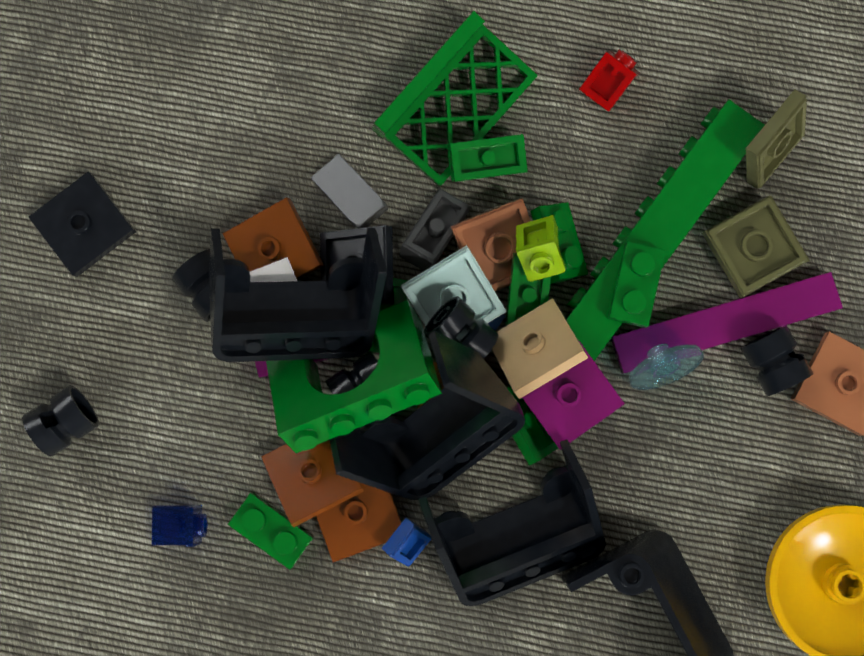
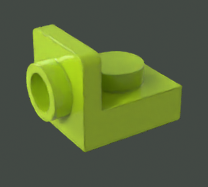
M553 215L516 226V253L530 282L565 272V263L559 250L558 226Z

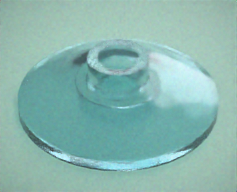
M668 344L657 345L647 352L648 357L634 368L629 376V382L637 390L655 389L673 383L697 368L704 358V353L697 345H677L669 347Z

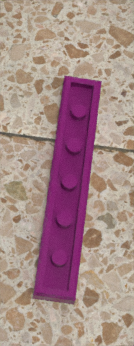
M829 272L650 325L647 328H640L613 336L611 341L621 373L624 374L842 309L843 306L832 273Z

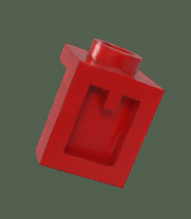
M620 49L616 54L611 50L607 51L579 90L609 112L632 81L639 75L640 72L634 68L637 61Z

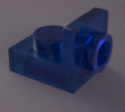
M202 505L152 506V546L185 545V547H195L202 544V537H206L208 530V519L206 514H202Z

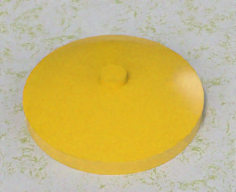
M830 505L812 510L793 521L783 531L770 553L766 568L765 587L771 613L784 635L795 646L810 656H864V507Z

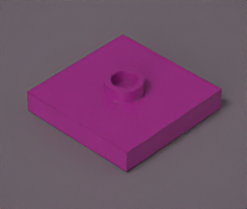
M582 344L581 346L588 356L586 360L522 397L560 450L561 441L567 439L571 443L625 404Z

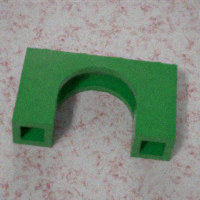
M408 300L379 311L375 329L380 348L377 365L362 384L348 392L341 394L323 393L318 366L313 359L266 361L277 433L295 453L313 449L320 443L337 436L347 435L359 427L377 420L386 419L391 414L413 405L423 404L428 399L442 394L422 322Z

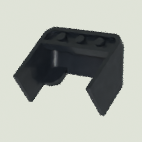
M211 228L209 292L211 343L214 356L225 362L354 358L368 352L373 344L387 276L376 228H367L362 258H344L334 263L329 270L328 281L250 282V271L245 263L236 259H223L220 228Z
M433 331L428 336L444 386L441 390L442 394L431 398L404 421L388 417L369 423L361 429L357 428L347 435L330 439L336 475L410 500H418L425 496L429 498L521 430L525 424V417L520 404L480 353Z
M567 439L560 442L566 465L553 468L547 472L540 484L542 495L471 523L466 513L447 511L435 518L426 496L418 499L435 549L461 604L465 606L481 605L592 560L605 549L606 541L592 487Z
M648 530L561 576L564 584L571 592L605 574L608 575L613 586L625 595H638L652 588L688 656H734L726 636L675 541L663 531Z

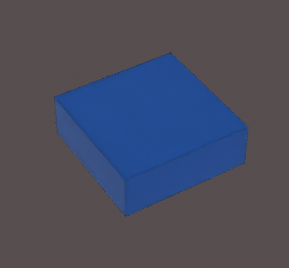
M405 518L382 549L390 557L409 567L432 538L424 528Z

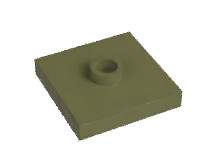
M794 89L745 148L747 183L756 189L761 188L805 135L807 95Z
M771 195L702 233L739 298L745 297L810 261Z

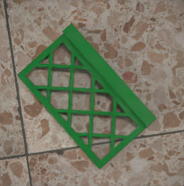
M475 11L469 15L372 126V130L379 137L385 138L438 187L451 175L450 165L439 175L428 165L427 150H447V144L427 145L425 124L446 123L447 143L450 144L453 143L452 123L472 122L473 138L471 141L481 140L538 76L483 25L485 20ZM481 38L493 48L494 62L474 63L473 47ZM468 54V63H460ZM500 55L506 60L505 62H500ZM495 68L496 88L476 89L475 69ZM501 68H515L525 79L517 88H502ZM469 69L470 90H450L449 74L453 70ZM444 81V91H435ZM502 94H511L503 103ZM476 95H496L497 111L494 115H477ZM450 96H471L472 116L451 117ZM429 97H445L446 117L425 118L424 102ZM419 109L420 118L410 119ZM487 121V123L480 130H478V122ZM420 124L421 145L407 146L395 136L404 125ZM413 151H422V159Z

